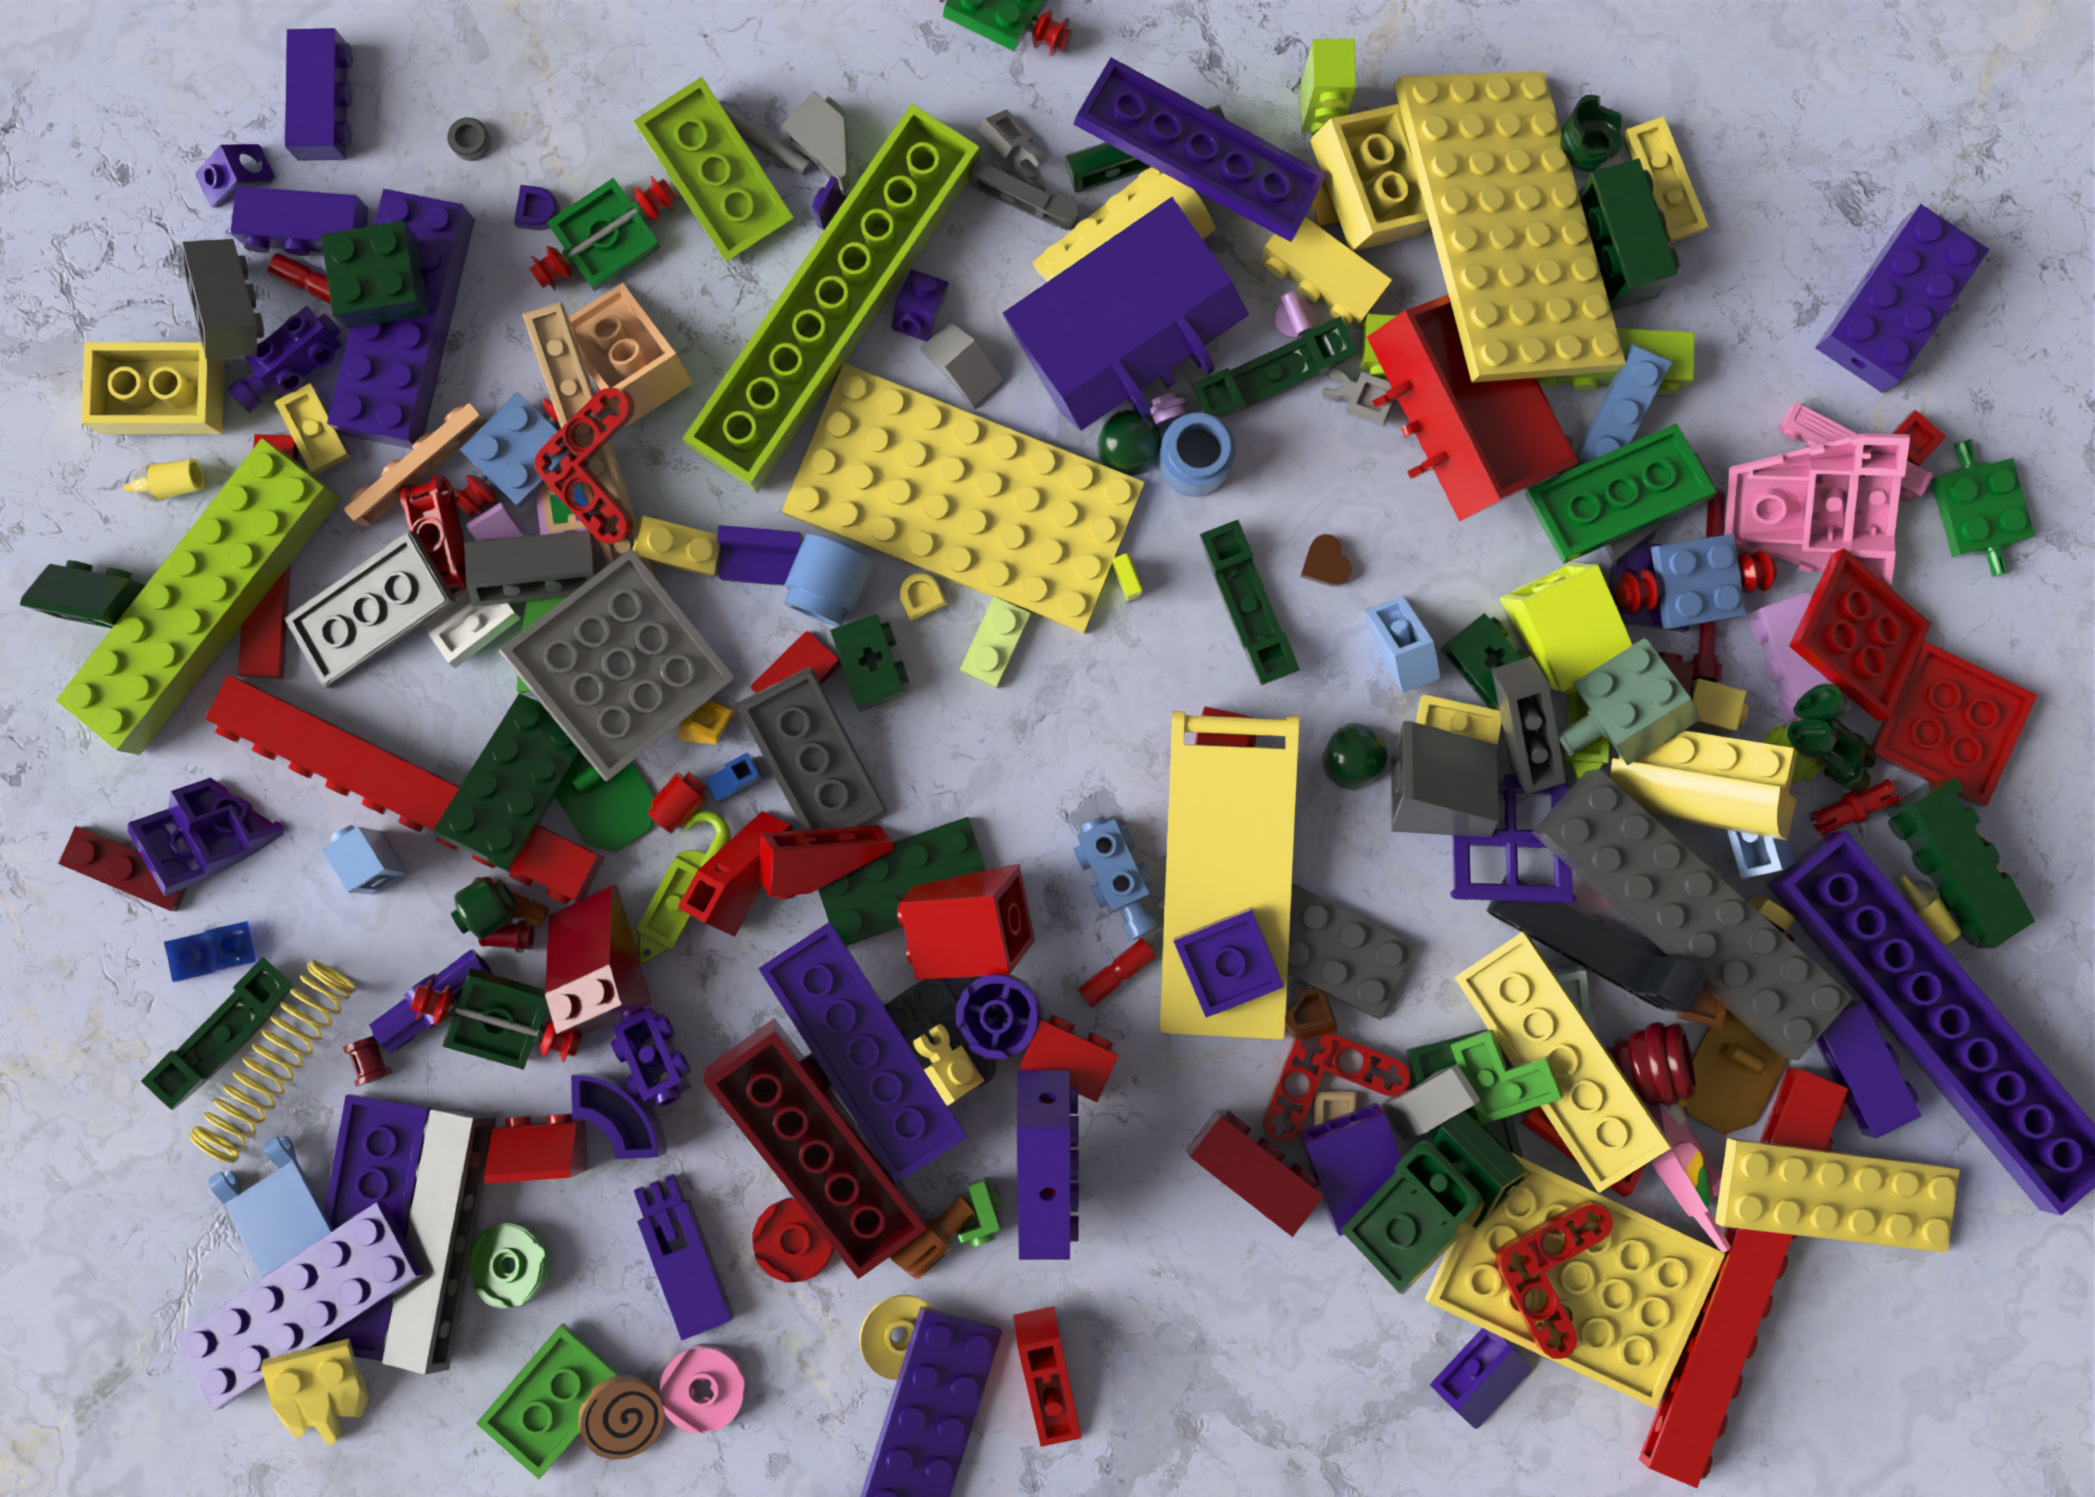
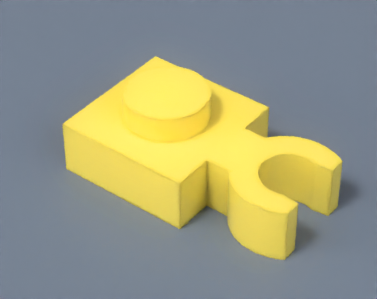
M938 1024L929 1030L935 1045L929 1042L925 1034L914 1040L913 1044L921 1056L930 1059L932 1065L924 1071L948 1106L984 1082V1079L962 1045L954 1050L951 1049L948 1031L943 1025Z

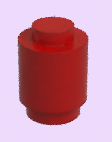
M690 771L685 776L676 772L651 801L653 806L647 813L660 827L672 834L678 827L682 829L688 820L708 800L704 793L707 786Z

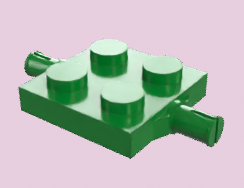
M1972 439L1955 443L1954 447L1960 468L1951 473L1938 475L1930 480L1952 557L1969 553L1986 554L1992 574L1991 577L2007 574L2010 571L2008 570L2003 549L2012 543L2035 537L2014 460L2011 458L1994 463L1977 462Z

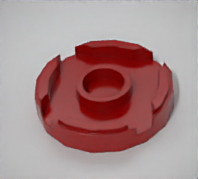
M785 1198L771 1204L758 1217L752 1232L753 1250L758 1265L770 1277L785 1283L802 1282L817 1276L829 1264L835 1250L795 1198Z

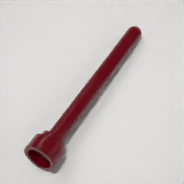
M1714 488L1716 494L1713 499L1708 501L1705 538L1723 535L1725 493L1720 488ZM1717 620L1700 623L1698 654H1694L1693 661L1689 662L1695 664L1692 681L1698 678L1714 683L1722 681L1723 664L1719 662V655L1715 654Z

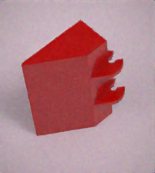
M1449 294L1403 311L1367 336L1392 387L1386 391L1385 395L1371 402L1375 409H1379L1397 400L1399 401L1410 424L1401 428L1405 438L1416 434L1428 458L1421 462V465L1408 470L1407 473L1410 479L1434 470L1459 521L1478 514L1527 488L1579 464L1537 378L1471 382Z

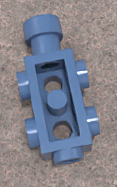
M1104 816L1082 825L1084 833L1077 835L1080 845L1073 849L1083 871L1091 868L1097 883L1090 887L1100 908L1108 905L1111 913L1120 910L1126 923L1122 927L1129 941L1159 928L1153 912L1148 913L1142 899L1149 896L1146 887L1153 885V882L1144 863L1141 862L1136 865L1129 850L1136 847L1126 824L1118 827L1115 818L1106 822ZM1103 838L1109 839L1113 845L1111 851L1106 854L1100 853L1096 849L1097 842ZM1124 876L1128 878L1130 886L1126 891L1120 892L1114 888L1113 883L1117 877Z

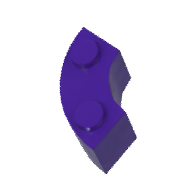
M596 1073L571 1075L572 1118L588 1120L600 1127L612 1142L615 1159L652 1158L666 1154L664 1133L654 1110L642 1098L636 1100L627 1084L613 1077Z

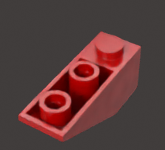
M761 811L697 870L677 908L735 937L762 887L758 880L761 833L792 831L794 826Z

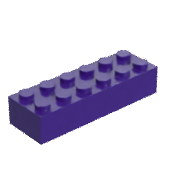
M383 188L375 225L404 220L417 235L430 315L349 329L327 424L344 436L413 450V444L425 434L475 219L463 204Z

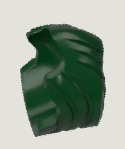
M1585 95L1581 97L1561 128L1560 145L1572 166L1585 172H1593L1612 159L1623 147L1621 136L1622 115L1619 112L1601 106L1600 96Z

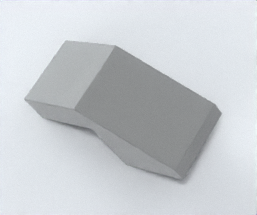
M1456 1064L1436 1071L1413 1089L1402 1092L1400 1095L1392 1096L1381 1105L1405 1140L1428 1132L1480 1101V1098L1459 1065Z

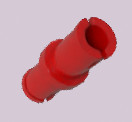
M1885 779L1865 791L1856 794L1852 791L1842 796V800L1820 810L1810 812V820L1818 822L1812 825L1816 832L1823 837L1827 833L1852 822L1855 824L1863 823L1867 820L1868 815L1898 804L1900 802L1899 795L1892 796L1891 793L1897 790L1890 780Z

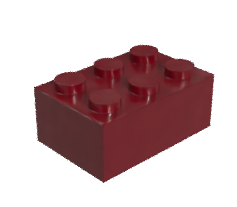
M1229 1110L1224 1117L1217 1111H1214L1185 1151L1191 1159L1291 1237H1294L1324 1197L1316 1189L1320 1181L1296 1162L1291 1168L1287 1167L1281 1162L1286 1155L1261 1136L1258 1142L1251 1139L1248 1133L1252 1128Z

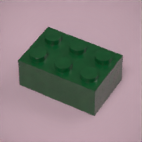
M1640 158L1592 172L1578 192L1611 311L1657 298L1678 275L1679 259L1675 249L1668 245L1664 233L1666 231L1665 216L1660 208L1656 209L1652 197V177L1648 170H1643Z

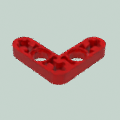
M605 388L599 391L538 451L534 462L535 469L544 482L591 534L600 542L606 544L622 542L627 539L633 527L632 518L585 463L634 414L635 405L633 398L627 391L620 388ZM608 398H619L621 400L618 405V409L621 412L620 415L609 414L601 422L591 416L592 412L595 416H602L610 407L606 400ZM582 423L589 424L594 430V441L588 447L581 446L575 439V430ZM568 448L579 455L576 458L575 454H567L560 462V466L563 469L562 472L560 470L550 471L549 467L552 464L549 458L550 455H562ZM581 482L589 484L593 489V500L587 506L580 505L574 497L575 487ZM605 502L606 506L600 508V511L608 518L617 516L619 521L616 524V528L619 532L606 533L604 528H606L608 523L602 515L595 514L591 517L589 513L598 509Z
M1329 1033L1319 1036L1318 1043L1323 1045V1050L1321 1053L1314 1052L1310 1058L1309 1064L1317 1065L1313 1074L1303 1066L1292 1065L1295 1056L1303 1061L1307 1051L1304 1046H1301L1303 1039L1294 1038L1265 1110L1262 1121L1263 1129L1267 1136L1275 1142L1287 1143L1294 1140L1302 1129L1324 1071L1380 1094L1396 1096L1400 1095L1408 1087L1410 1081L1409 1070L1404 1063L1395 1058ZM1354 1049L1360 1053L1363 1062L1357 1072L1350 1074L1342 1070L1339 1060L1343 1052ZM1371 1056L1378 1058L1377 1062L1373 1065L1377 1068L1388 1071L1391 1065L1396 1067L1395 1074L1401 1077L1398 1085L1391 1083L1389 1088L1386 1089L1383 1087L1385 1080L1373 1074H1370V1082L1363 1080L1370 1069ZM1296 1072L1304 1074L1309 1082L1306 1093L1298 1097L1290 1095L1285 1086L1288 1076ZM1281 1095L1289 1102L1302 1104L1299 1112L1293 1108L1290 1109L1288 1121L1293 1124L1291 1131L1283 1130L1281 1135L1275 1134L1276 1127L1271 1123V1119L1273 1116L1281 1117L1285 1105L1277 1104Z
M1583 1201L1505 1242L1496 1252V1267L1535 1344L1544 1354L1553 1359H1563L1572 1354L1577 1346V1335L1545 1271L1603 1241L1609 1236L1613 1226L1611 1214L1605 1207L1594 1201ZM1587 1212L1600 1216L1595 1221L1597 1229L1594 1231L1587 1227H1582L1574 1232L1579 1237L1578 1241H1575L1574 1234L1565 1225L1569 1222L1570 1225L1577 1228L1587 1222L1585 1216ZM1560 1230L1564 1236L1562 1249L1555 1253H1548L1543 1245L1545 1235L1549 1231ZM1513 1252L1526 1256L1521 1261V1266L1525 1273L1531 1277L1530 1279L1523 1281L1517 1270L1513 1267H1507L1512 1262L1511 1254ZM1535 1288H1542L1547 1296L1544 1307L1537 1311H1530L1525 1303L1528 1292ZM1549 1318L1555 1329L1565 1333L1559 1337L1561 1345L1555 1347L1551 1343H1546L1551 1339V1334L1547 1326L1541 1322L1542 1320Z

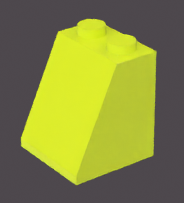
M1570 563L1499 597L1530 655L1548 681L1550 689L1565 691L1566 694L1577 692L1573 685L1574 682L1633 645L1597 564Z

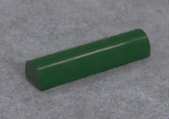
M1219 105L1207 108L1225 118ZM1107 142L1065 155L1068 175L1075 193L1143 172L1151 167Z

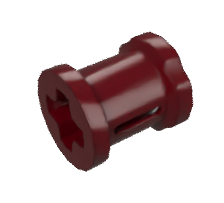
M374 1036L358 1040L343 1047L344 1053L350 1055L357 1075V1079L354 1081L356 1087L393 1074L391 1067L385 1066L378 1041Z

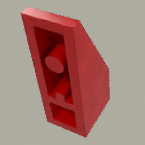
M880 825L761 833L758 880L770 897L791 899L796 895L811 894L892 851L894 842Z
M1055 1306L1014 1314L1017 1347L1040 1447L1081 1439V1430Z

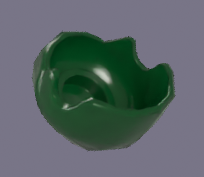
M1125 409L1112 415L1103 425L1097 441L1099 459L1106 467L1129 476L1145 472L1156 458L1161 446L1160 430L1157 425H1155L1151 417L1148 416L1144 419L1139 411L1136 412L1134 409Z
M1350 723L1338 728L1333 733L1322 754V763L1327 777L1341 788L1358 790L1371 785L1377 780L1386 766L1388 752L1384 738L1371 726Z

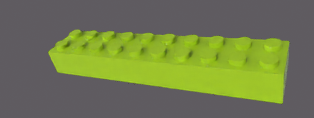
M910 104L682 438L691 451L755 493H758L840 372L843 363L847 362L970 181L971 172L977 160L981 161L980 147L914 104Z

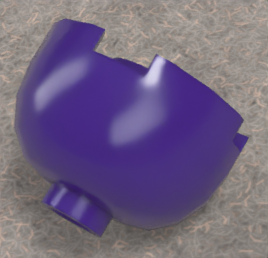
M990 974L977 979L962 992L956 1006L957 1028L961 1029L963 1037L970 1044L968 1047L973 1052L985 1058L1005 1059L1023 1052L1029 1046L1038 1024L1042 1020L1043 1008L1037 992L1027 981L1012 974Z

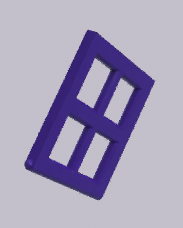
M1504 774L1502 785H1498V793L1504 794L1505 829H1495L1491 837L1452 835L1453 890L1450 892V896L1457 900L1575 902L1577 897L1573 894L1572 869L1554 853L1555 885L1519 884L1517 847H1547L1532 834L1534 830L1517 829L1515 793L1525 792L1515 775ZM1565 776L1566 783L1531 794H1551L1552 810L1568 792V778ZM1470 846L1506 847L1507 884L1471 883Z

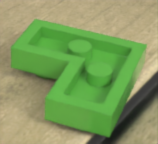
M1492 1029L1450 1045L1457 1064L1480 1098V1101L1474 1105V1108L1482 1124L1493 1122L1562 1099L1563 1097L1548 1056L1508 1069Z

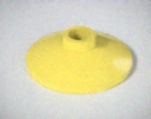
M896 1295L886 1298L875 1305L864 1319L860 1331V1349L866 1363L878 1375L890 1380L898 1379L920 1307L933 1309L923 1299L912 1295ZM897 1327H903L905 1329L904 1336L900 1340H893L891 1337L893 1330Z

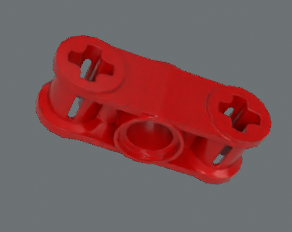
M439 474L433 476L431 482L418 486L412 484L402 486L400 489V501L406 514L409 531L417 532L450 590L458 587L462 590L468 589L466 585L464 537L456 505L453 501L455 493L451 483L444 475ZM439 529L440 539L439 542L435 544L434 536L436 531Z

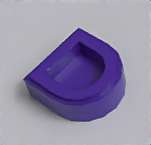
M520 185L514 220L516 227L530 230H546L550 228L547 221L560 213V206L554 195L541 187Z

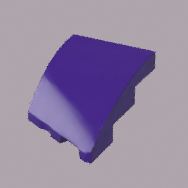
M210 777L172 790L170 793L169 809L128 822L127 831L163 895L167 896L203 881L251 856L283 835L284 827L278 821L272 823L255 812L252 804L241 797L230 794L226 787Z

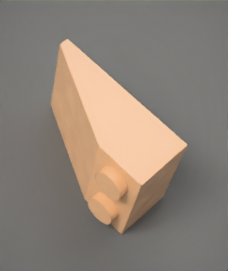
M623 282L569 317L588 376L597 389L601 391L605 388H620L627 391L633 398L635 405L634 414L624 425L625 428L693 384L676 352ZM608 398L606 401L613 412L620 415L621 412L618 409V405L621 400L619 398Z

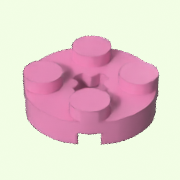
M697 1344L679 1353L663 1372L660 1381V1391L665 1414L673 1424L690 1433L710 1432L715 1429H721L734 1419L742 1407L745 1399L747 1378L738 1361L730 1353L716 1346ZM706 1378L712 1383L710 1388L714 1395L712 1398L705 1395L701 1400L697 1399L694 1396L697 1389L692 1383L695 1379L702 1382Z

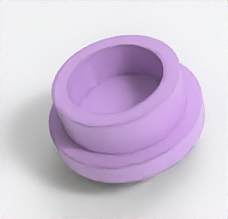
M1175 393L1164 394L1152 400L1153 407L1150 408L1151 415L1149 417H1153L1154 423L1157 426L1174 422L1186 415L1184 406L1187 405L1184 397L1176 398Z

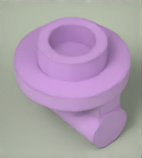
M1292 291L1281 297L1282 302L1276 309L1274 321L1276 328L1282 335L1296 339L1303 337V333L1313 328L1315 312L1310 303L1299 298L1296 291Z

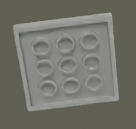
M632 548L498 650L605 782L610 780L735 679L734 675Z

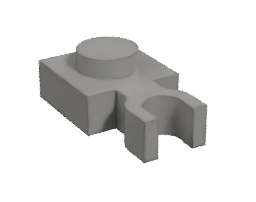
M1332 369L1330 373L1331 379L1341 382L1343 386L1337 391L1324 387L1322 392L1323 398L1334 402L1346 400L1348 401L1346 406L1347 414L1385 427L1395 402L1375 409L1371 401L1385 395L1386 391L1392 388L1389 381L1361 372L1356 383L1351 381L1345 373Z

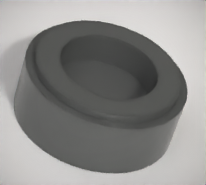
M471 117L461 118L455 121L449 128L447 135L448 144L459 158L466 161H475L482 158L488 152L491 145L490 134L479 120Z

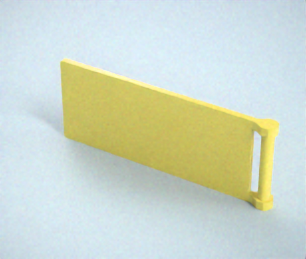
M1172 711L1160 1031L1162 1033L1282 1040L1285 1036L1299 716L1287 715L1286 720L1192 716L1185 715V711ZM1185 732L1286 736L1284 749L1184 744ZM1252 907L1283 980L1284 987L1206 1018L1173 940L1175 937Z

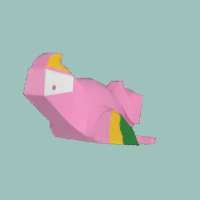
M1680 1098V1101L1672 1106H1664L1660 1101L1653 1103L1648 1107L1649 1112L1673 1147L1653 1159L1652 1167L1689 1217H1695L1721 1252L1731 1249V1246L1719 1225L1715 1223V1218L1709 1210V1200L1719 1195L1722 1171L1711 1166L1703 1145L1689 1129L1683 1106H1686L1687 1103L1683 1098Z

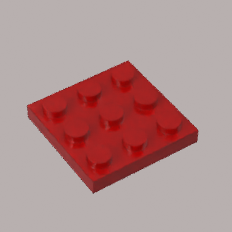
M1843 548L1832 553L1789 647L1875 720L1881 721L1890 718L1931 622Z
M1923 641L1890 718L1882 721L1871 747L1876 757L1928 782L1957 777L1963 788L1957 796L1977 806H1987L2038 695L1931 643Z

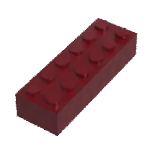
M775 1018L705 1068L703 1083L857 1279L863 1277L927 1230L924 1210L901 1181L895 1184L859 1126Z

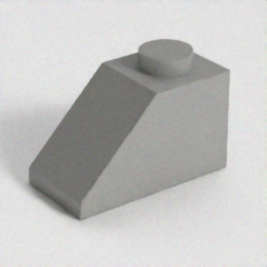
M813 91L781 127L786 141L805 158L810 160L829 179L831 176L837 178L840 189L845 192L850 187L848 132L843 117L845 112L832 98L827 97L824 100Z

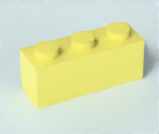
M1306 217L1302 221L1292 242L1274 233L1264 246L1261 259L1265 261V267L1273 275L1281 279L1287 277L1298 285L1297 290L1306 299L1312 302L1320 301L1331 309L1329 312L1334 319L1341 316L1345 326L1351 324L1357 329L1364 322L1366 315L1371 313L1387 292L1392 281L1388 276Z

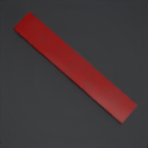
M254 434L253 448L262 438L281 448L298 462L299 449L291 435ZM291 564L241 625L238 676L275 679H283L287 631L284 617L288 615Z

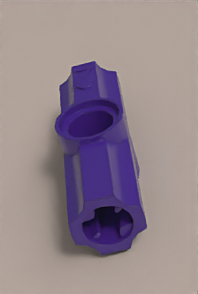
M474 949L464 953L437 975L434 973L415 984L404 994L405 999L369 1024L373 1036L389 1053H394L401 1049L402 1046L412 1041L426 1028L431 1029L435 1027L433 1016L423 1014L417 1021L415 1020L417 1011L410 1009L418 985L426 987L429 979H431L434 990L442 991L447 985H450L453 993V1004L454 999H458L469 968L492 974L489 965Z

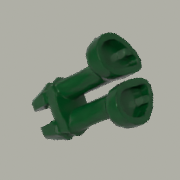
M1824 683L1816 685L1807 691L1793 708L1794 714L1802 720L1793 722L1788 727L1787 736L1789 741L1801 755L1815 758L1824 764V775L1832 778L1837 784L1856 793L1865 791L1871 781V776L1866 769L1872 768L1875 765L1876 755L1871 745L1866 743L1864 736L1851 731L1836 718L1844 711L1847 705V698L1844 693L1834 684Z

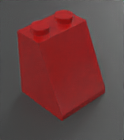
M1020 864L913 886L899 901L898 921L905 929L907 938L906 957L908 963L913 966L916 980L979 977L990 974L1010 975L1035 941Z

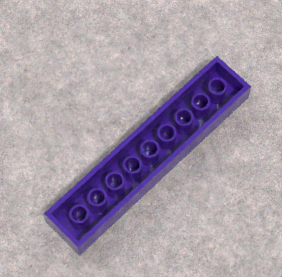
M1846 830L1827 834L1797 859L1796 864L1786 868L1767 884L1867 1005L1874 1009L1880 1021L2039 1210L2062 1216L2095 1188V1124Z

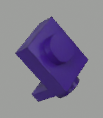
M911 269L895 300L891 328L894 331L928 341L932 335L936 315L947 295L949 282Z

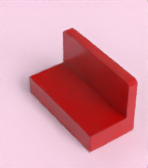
M806 631L752 683L751 689L757 693L810 665L822 686L842 664L810 631Z

